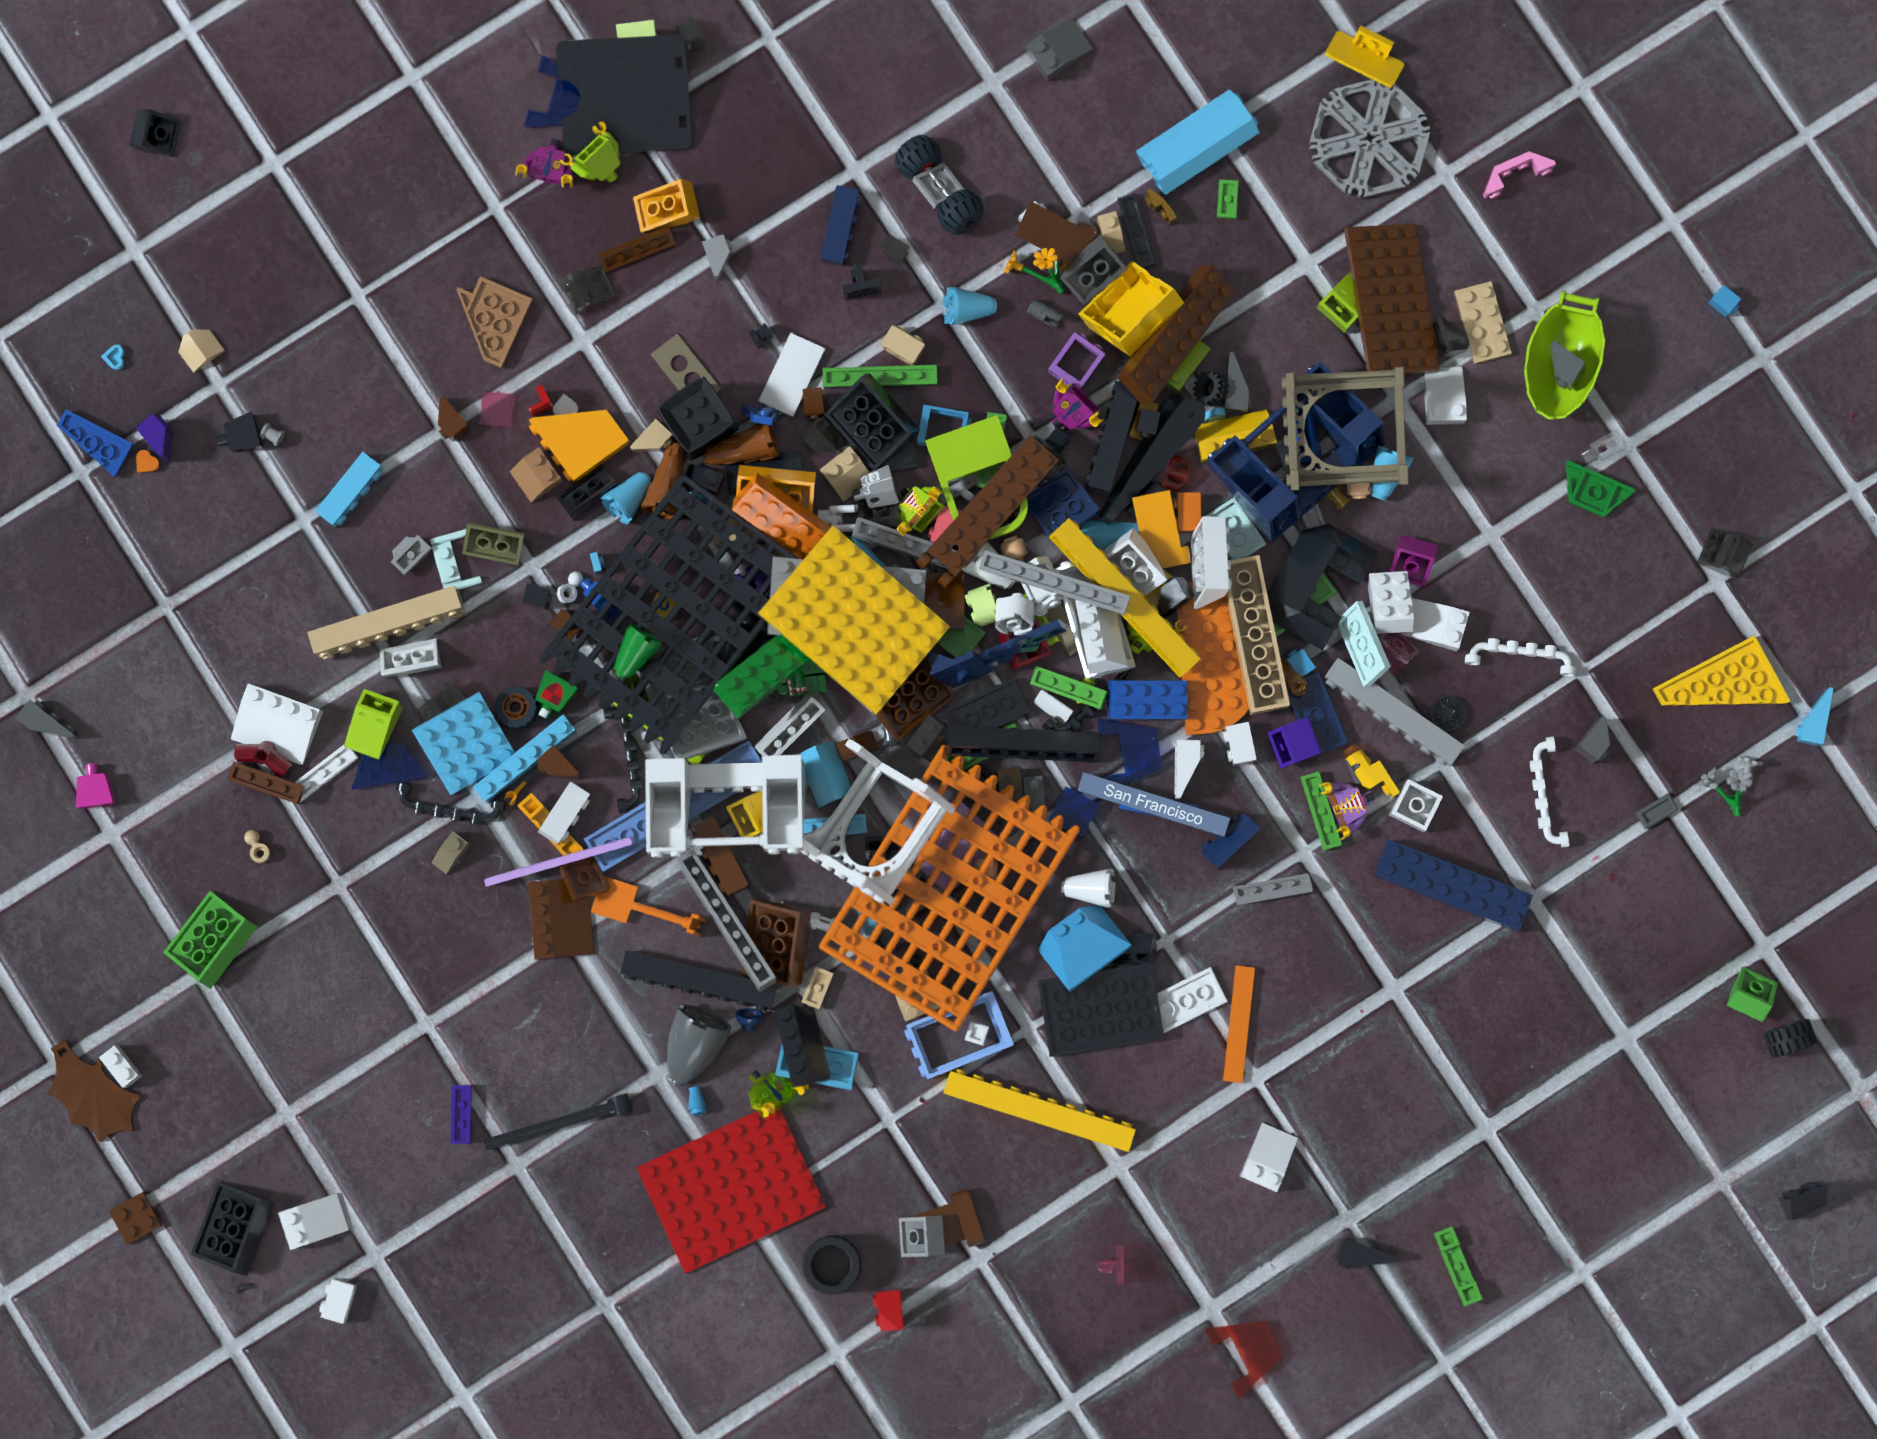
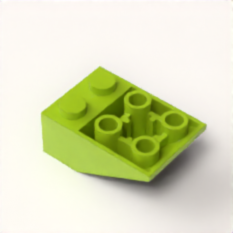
M1351 271L1317 306V309L1344 333L1358 320Z
M364 689L355 707L344 747L379 760L403 710L400 702Z

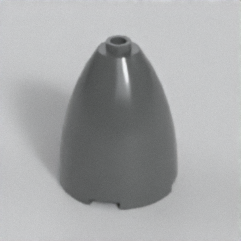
M687 1004L680 1005L672 1021L667 1046L668 1072L674 1084L682 1086V1084L689 1083L713 1062L724 1046L732 1028L726 1020L718 1015L713 1016L704 1012L700 1007Z

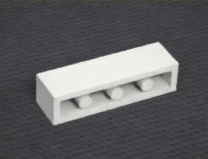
M809 693L806 694L754 748L762 756L781 755L825 709Z

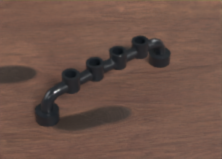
M1129 670L1119 673L1112 680H1124ZM1108 685L1103 690L1108 691ZM1108 694L1106 696L1104 704L1108 701ZM1086 704L1065 726H1056L1055 724L1058 721L1051 716L1041 727L1044 730L1068 731L1073 729L1076 731L1083 725L1081 720L1085 716L1090 718L1097 710L1095 707Z
M609 705L603 709L604 718L611 719L617 707ZM627 716L620 720L632 797L629 801H625V798L617 799L619 814L627 813V809L637 804L640 795L639 789H643L641 778H637L636 771L640 770L639 760L634 759L633 752L637 751L636 741L631 740L630 733L634 732L629 730L631 721L628 722Z
M399 782L396 785L401 803L408 808H412L413 813L424 815L425 811L432 812L433 817L443 818L445 814L450 815L451 820L462 821L463 818L470 819L469 823L481 825V821L491 822L499 816L501 809L505 810L506 802L491 800L490 807L493 808V812L491 814H483L411 801L407 798V792L411 793L412 785Z

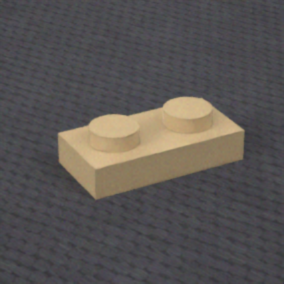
M815 966L801 1003L820 1009L834 973Z

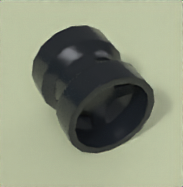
M766 323L760 325L759 329H753L749 332L758 349L766 341L771 342L774 340Z

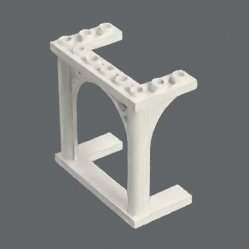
M849 739L845 746L867 762V764L831 817L816 830L804 833V850L799 851L817 864L821 861V866L828 871L834 869V874L839 878H848L847 882L855 888L858 886L863 893L873 897L879 903L883 904L885 901L892 905L895 901V898L891 896L946 812L952 815L956 808L925 783L916 778L914 780L909 779L878 760L864 747ZM883 773L930 801L932 805L904 847L894 858L882 865L865 867L856 864L849 857L845 845V835L853 815ZM840 846V851L837 854L830 855L831 849ZM876 872H881V876L874 877Z

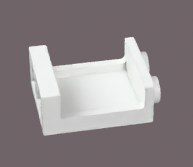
M1048 556L1035 557L1027 563L1055 572ZM1022 583L1028 599L1034 603V615L1038 617L1048 613L1049 608L1060 605V601L1065 598L1064 596Z

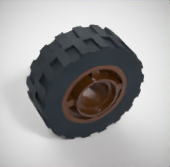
M512 686L499 693L500 695L496 698L494 708L497 718L503 725L509 729L517 730L524 729L535 721V717L538 714V705L535 697L529 690L520 686ZM520 704L521 709L518 712H512V706Z

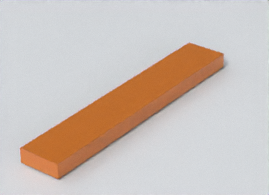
M1235 966L1223 1081L1243 1083L1254 967Z

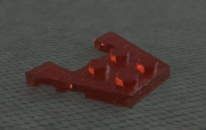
M1266 1321L1204 1329L1212 1346L1230 1337L1248 1371L1247 1375L1230 1382L1238 1399L1283 1357Z

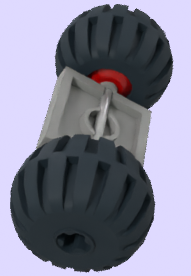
M916 135L903 143L895 155V162L899 172L913 181L934 209L939 207L938 220L947 232L960 235L969 231L979 223L984 214V207L980 197L974 192L964 189L945 163L939 164L941 161V151L935 140L926 135Z

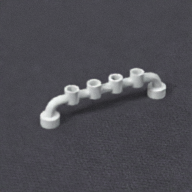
M1490 638L1488 643L1481 642L1475 644L1471 648L1470 654L1465 655V664L1480 665L1481 656L1477 655L1480 650L1506 652L1513 655L1523 654L1529 657L1539 656L1547 659H1562L1565 666H1561L1560 675L1568 677L1576 675V667L1572 666L1570 656L1564 652L1557 651V647L1553 645H1546L1545 649H1537L1538 644L1526 643V647H1520L1517 641H1507V645L1499 644V639Z
M1554 736L1546 737V741L1539 743L1535 747L1533 760L1530 761V770L1535 772L1536 779L1532 780L1533 790L1538 791L1539 797L1535 799L1536 810L1541 811V817L1538 818L1539 829H1543L1545 838L1549 842L1561 844V848L1569 847L1567 831L1559 832V836H1554L1551 832L1541 752L1544 749H1547L1548 752H1556Z

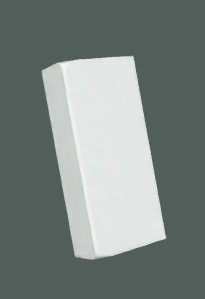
M1044 690L1039 692L1034 701L1036 706L1062 724H1065L1073 713V710Z

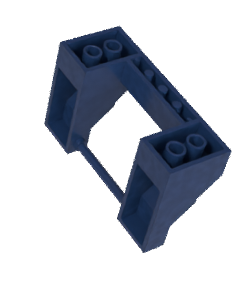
M1320 361L1318 364L1312 365L1306 374L1332 372ZM1308 389L1312 397L1317 395V390L1312 392V389ZM1350 389L1329 392L1316 400L1309 409L1337 448V450H1332L1328 454L1327 459L1323 461L1329 465L1338 467L1361 466L1376 453L1378 445L1382 447L1385 445L1383 421ZM1297 394L1296 398L1299 403L1302 402L1304 405L1309 403V398L1306 394ZM1283 405L1244 439H1239L1236 435L1231 439L1228 438L1224 441L1222 447L1210 453L1207 459L1208 468L1224 482L1252 523L1272 543L1338 486H1299V490H1291L1248 448L1253 440L1287 412V408H1283ZM1319 463L1314 466L1313 471H1316L1315 468L1321 469Z

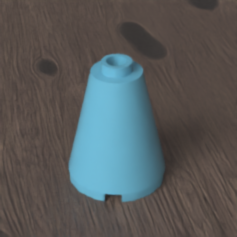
M645 472L636 473L601 497L603 499L601 501L603 506L613 517L618 515L621 518L620 522L629 524L642 504L649 485L652 483V478Z

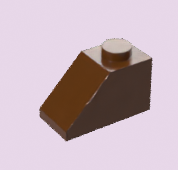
M822 387L802 389L805 417L809 418V420H820L821 417H825Z
M444 396L440 397L438 426L441 429L438 432L445 440L449 438L453 442L469 426Z
M872 731L836 743L843 763L859 757L845 746L849 739L861 745L869 752L879 749Z

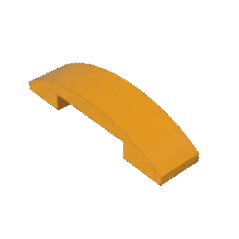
M532 793L517 805L538 829H540L550 813ZM568 834L564 842L560 840L558 844L549 840L563 856L583 850L570 834Z

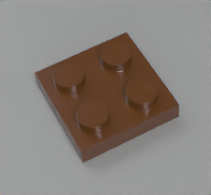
M594 856L559 866V871L573 902L609 890L605 877Z
M141 1192L109 1210L126 1245L162 1226L145 1192Z

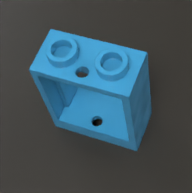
M923 405L917 445L927 447L925 440L930 414L962 419V427L970 425L972 418H968L969 412Z

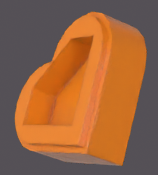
M141 450L137 453L138 473L154 472L159 469V460L153 457L150 452Z

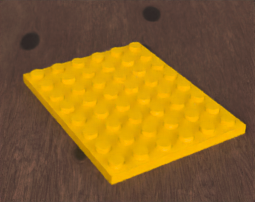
M834 526L827 531L758 612L763 619L875 715L950 627Z

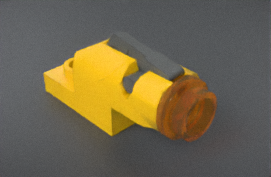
M1356 743L1343 751L1347 767L1355 784H1362L1363 787L1369 790L1382 782L1383 786L1381 788L1386 796L1390 795L1393 798L1400 793L1380 760L1371 764L1370 758Z

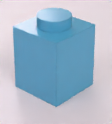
M1722 285L1708 303L1726 317L1729 313L1733 315L1740 307L1737 303L1741 298L1725 285Z
M1295 649L1287 655L1289 658L1286 660V663L1298 680L1316 668L1303 649L1300 651Z

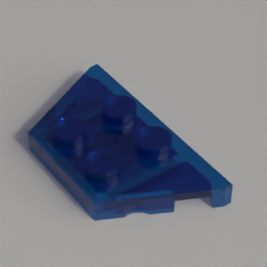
M402 742L385 746L379 760L362 754L355 781L352 784V790L426 778V775Z

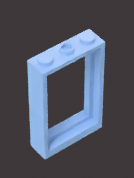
M993 991L979 996L973 1007L985 1003L1000 1042L942 1066L931 1069L916 1031L919 1028L937 1022V1020L928 1016L906 1025L907 1029L904 1032L907 1040H912L914 1044L911 1050L915 1059H920L921 1066L918 1067L922 1077L926 1076L928 1080L1014 1045ZM947 1011L945 1017H950L953 1014Z

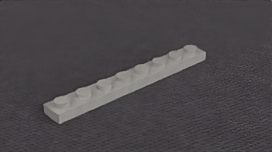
M986 550L979 569L1124 616L1131 599L1129 595Z

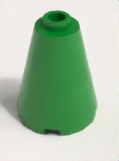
M629 623L614 665L615 674L622 679L626 677L631 678L662 645L657 637L646 630L645 632L640 630L639 626Z

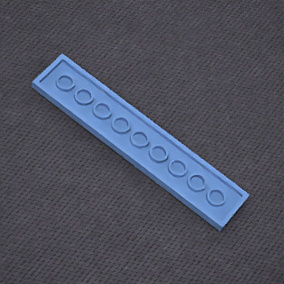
M748 740L709 764L762 763ZM705 790V793L696 794L691 791L688 822L736 792L724 790V793H713V790ZM646 802L584 838L587 846L592 848L630 836L634 837L635 843L632 845L594 855L603 872L646 847Z

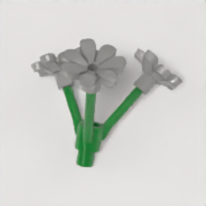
M1738 756V761L1743 763L1744 769H1738L1737 773L1735 770H1731L1729 772L1730 777L1726 779L1727 784L1731 785V789L1736 790V795L1728 797L1718 786L1719 784L1714 780L1717 775L1716 767L1710 770L1708 775L1703 774L1701 776L1702 780L1697 785L1703 787V785L1709 784L1712 789H1716L1730 805L1733 815L1740 816L1743 792L1746 791V786L1750 787L1753 783L1752 780H1749L1752 776L1751 769L1758 765L1762 766V761H1752L1751 758Z

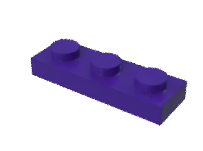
M452 1085L451 1144H471L472 1085Z

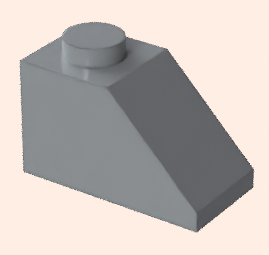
M724 234L702 241L715 281L720 279L731 256L729 250H732L729 238L725 240Z

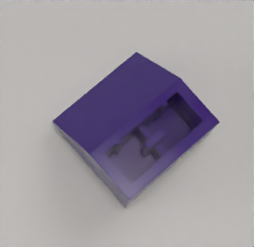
M1310 717L1268 732L1281 768L1295 765L1323 753Z

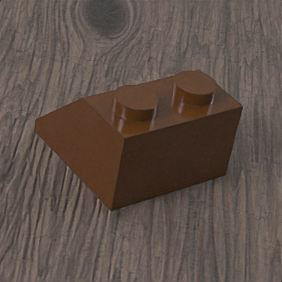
M554 745L536 760L539 763L537 768L546 777L550 775L552 778H582V775Z

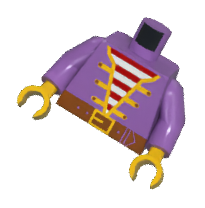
M1325 782L1319 784V786L1325 788V792H1322L1321 795L1327 794L1330 808L1339 828L1336 832L1341 831L1343 833V837L1340 838L1343 840L1357 831L1365 821V814L1367 813L1365 805L1375 802L1371 791L1360 794L1358 787L1354 788L1351 784Z

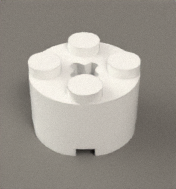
M1014 593L1012 596L996 600L995 628L999 632L1008 634L1009 631L1014 632V635H1023L1032 630L1034 624V603L1024 598L1023 594Z

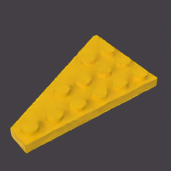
M1755 635L1653 688L1661 706L1786 704L1790 702Z

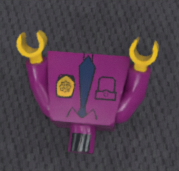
M550 138L548 148L539 146L538 150H534L522 164L516 167V176L518 173H523L522 178H526L528 172L530 179L562 185V187L565 186V183H569L570 187H573L574 171L570 169L571 166L561 164L560 159L568 163L569 158L564 155L566 154L564 151L559 150L561 141L558 139Z
M1061 379L1056 385L1053 404L1055 407L1052 411L1057 417L1052 421V424L1059 430L1064 425L1069 429L1075 427L1082 429L1092 426L1097 427L1104 420H1100L1097 417L1099 413L1096 412L1099 407L1075 383L1066 385L1063 383L1064 379Z

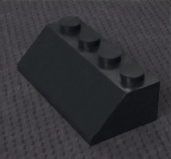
M798 1005L774 1009L793 1088L831 1079L815 1009Z

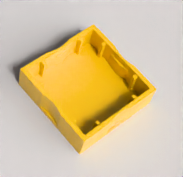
M1133 261L1126 266L1128 269L1110 283L1105 290L1098 294L1079 313V316L1089 329L1129 356L1184 304L1174 288L1162 280L1152 277L1147 270Z

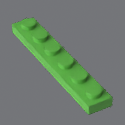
M937 365L823 368V388H848L861 376L869 373L882 387L937 385Z

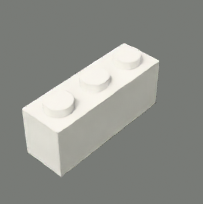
M570 782L538 830V833L555 844H558L560 840L564 842L570 833L567 831L570 824L574 826L580 817L577 813L580 809L584 810L590 802L587 799L590 794Z

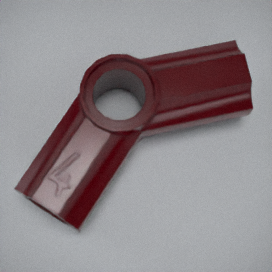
M263 741L260 744H236L234 757L237 762L265 764L280 777L292 765L276 751L274 744L270 741Z

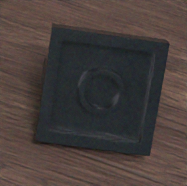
M861 262L853 264L854 270H851L853 283L842 285L844 300L882 293L880 278L865 281Z

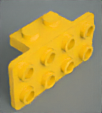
M1361 25L1354 38L1341 31H1337L1325 52V55L1332 60L1389 88L1393 87L1404 67L1403 62L1389 56L1394 44L1393 41Z

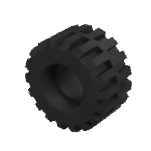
M1810 1019L1791 1022L1763 1034L1770 1056L1774 1058L1803 1050L1818 1042Z

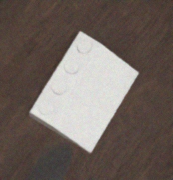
M1203 516L1190 537L1192 588L1195 595L1193 598V609H1199L1224 597L1228 590L1231 589V578H1228L1231 564L1230 560H1227L1230 545L1226 541L1229 526L1226 524L1225 517Z
M248 684L240 703L231 740L242 744H260L263 741H270L274 744L276 751L285 759L303 765L323 711Z

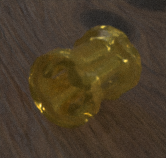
M1340 486L1336 487L1326 496L1336 505L1337 511H1340L1351 502L1350 498L1347 499L1341 492Z

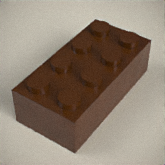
M714 816L694 825L695 831L691 832L694 838H725ZM729 845L703 846L700 849L705 860H710L712 863L709 868L715 878L719 877L721 882L718 885L724 895L727 894L729 897H732L750 887Z

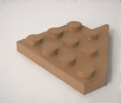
M480 276L473 293L459 287L457 292L484 361L502 369L533 299Z

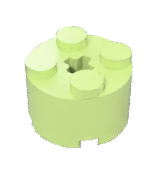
M990 583L970 590L965 595L968 606L973 608L974 611L971 613L974 624L980 625V627L995 622L997 599L995 594L991 592L992 587Z

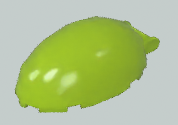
M1562 290L1559 303H1556L1547 310L1544 316L1537 322L1527 346L1524 368L1527 395L1535 411L1549 420L1566 418L1581 407L1594 388L1603 364L1605 347L1602 321L1597 314L1600 298L1582 297L1568 294ZM1564 301L1593 306V309L1589 311L1563 304ZM1553 341H1556L1585 362V373L1571 391L1567 388H1561L1556 383L1551 356Z

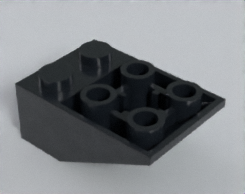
M1809 1181L1800 1185L1801 1189L1799 1190L1790 1189L1783 1192V1197L1778 1198L1787 1220L1792 1221L1826 1206V1184Z

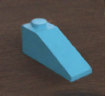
M1829 687L1800 722V725H1797L1795 730L1797 742L1816 746L1824 744L1834 688Z

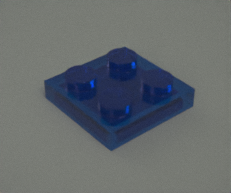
M1065 787L1048 821L1050 822L1058 815H1061L1064 818L1062 828L1068 831L1077 825L1080 827L1077 836L1083 838L1100 804Z

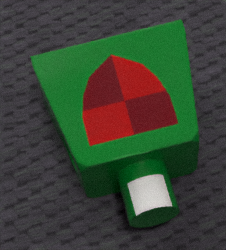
M545 670L535 699L542 704L538 715L548 719L552 710L561 714L578 693L579 688L570 686L569 682Z

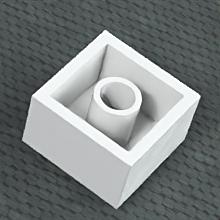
M1408 779L1405 781L1389 816L1421 832H1425L1443 796Z

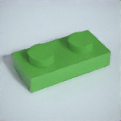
M1219 180L1217 218L1236 220L1238 181Z

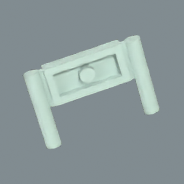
M466 529L430 539L443 589L455 586L459 590L482 583L480 576L463 581L460 577L451 541L465 537Z

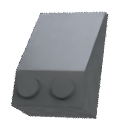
M1073 19L1041 34L1026 45L1027 54L1046 81L1093 50V47Z
M1100 235L1084 248L1060 279L1079 301L1085 305L1128 268Z

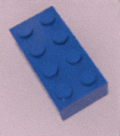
M1108 680V719H1187L1188 681Z

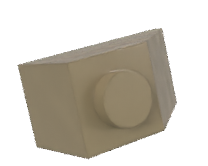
M452 831L441 845L432 864L447 875L471 844Z

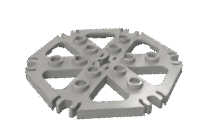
M1371 79L1336 88L1333 90L1334 92L1331 91L1329 95L1333 100L1329 102L1324 98L1322 103L1320 102L1309 145H1314H1311L1309 150H1317L1318 152L1317 155L1312 156V160H1318L1313 163L1344 194L1347 186L1349 187L1348 195L1351 194L1353 189H1356L1358 191L1357 198L1361 197L1362 191H1364L1363 198L1405 188V185L1408 186L1410 182L1406 176L1411 175L1415 179L1417 174H1419L1430 132L1422 133L1430 129L1429 126H1421V122L1427 121V117L1418 118L1425 116V113L1396 84L1390 90L1389 87H1382L1379 82L1375 86V80ZM1361 91H1368L1371 98L1365 119L1345 100L1347 95ZM1391 99L1399 100L1411 113L1410 118L1383 124ZM1327 115L1333 116L1349 133L1324 140L1321 139L1320 131L1324 117ZM1367 134H1370L1371 137H1375L1372 140V143H1369L1368 140H1364L1367 137ZM1416 138L1419 145L1415 160L1408 163L1390 143ZM1355 153L1350 175L1347 179H1341L1328 166L1329 159ZM1374 158L1393 176L1392 183L1378 187H1370L1368 185V178Z

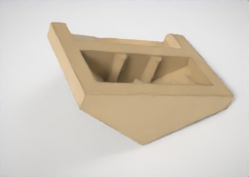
M196 329L190 330L183 336L179 349L180 355L193 373L225 351L210 330Z

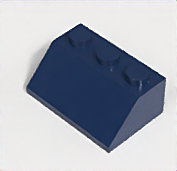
M1245 813L1241 816L1237 814L1230 820L1231 825L1227 828L1225 837L1216 835L1217 838L1213 842L1209 839L1201 847L1203 849L1201 855L1215 870L1261 829Z

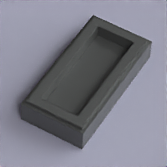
M1667 793L1635 812L1643 828L1647 829L1679 809L1670 794Z

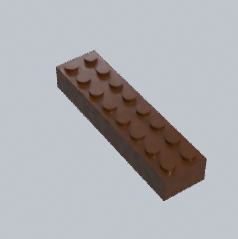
M1213 264L1198 267L1178 294L1184 304L1134 352L1116 376L1140 403L1153 402L1236 292Z

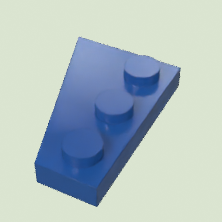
M742 405L741 411L746 416H749L748 418L752 422L771 426L779 419L780 411H775V407L771 406L759 408Z

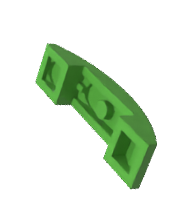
M1451 1226L1434 1233L1448 1272L1464 1307L1482 1300L1453 1227Z

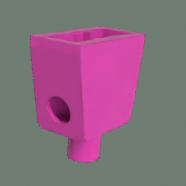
M97 763L86 764L87 775L77 778L76 808L86 809L115 805L116 799L108 774H98Z

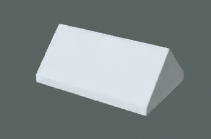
M431 639L380 649L381 675L386 679L442 668L437 640Z

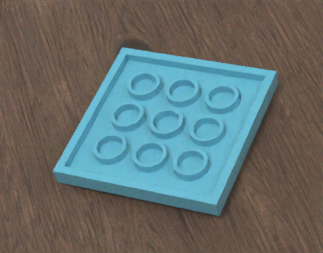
M480 692L412 729L450 795L488 775L515 753Z

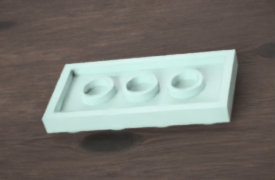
M1356 601L1342 615L1338 628L1363 686L1370 687L1391 666L1363 601Z

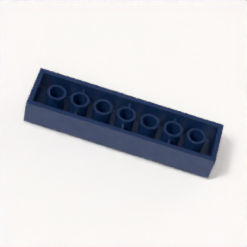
M1390 839L1386 840L1372 876L1515 932L1520 931L1533 897L1532 894Z

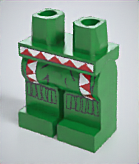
M810 662L777 688V694L795 696L827 692L824 670L815 662Z

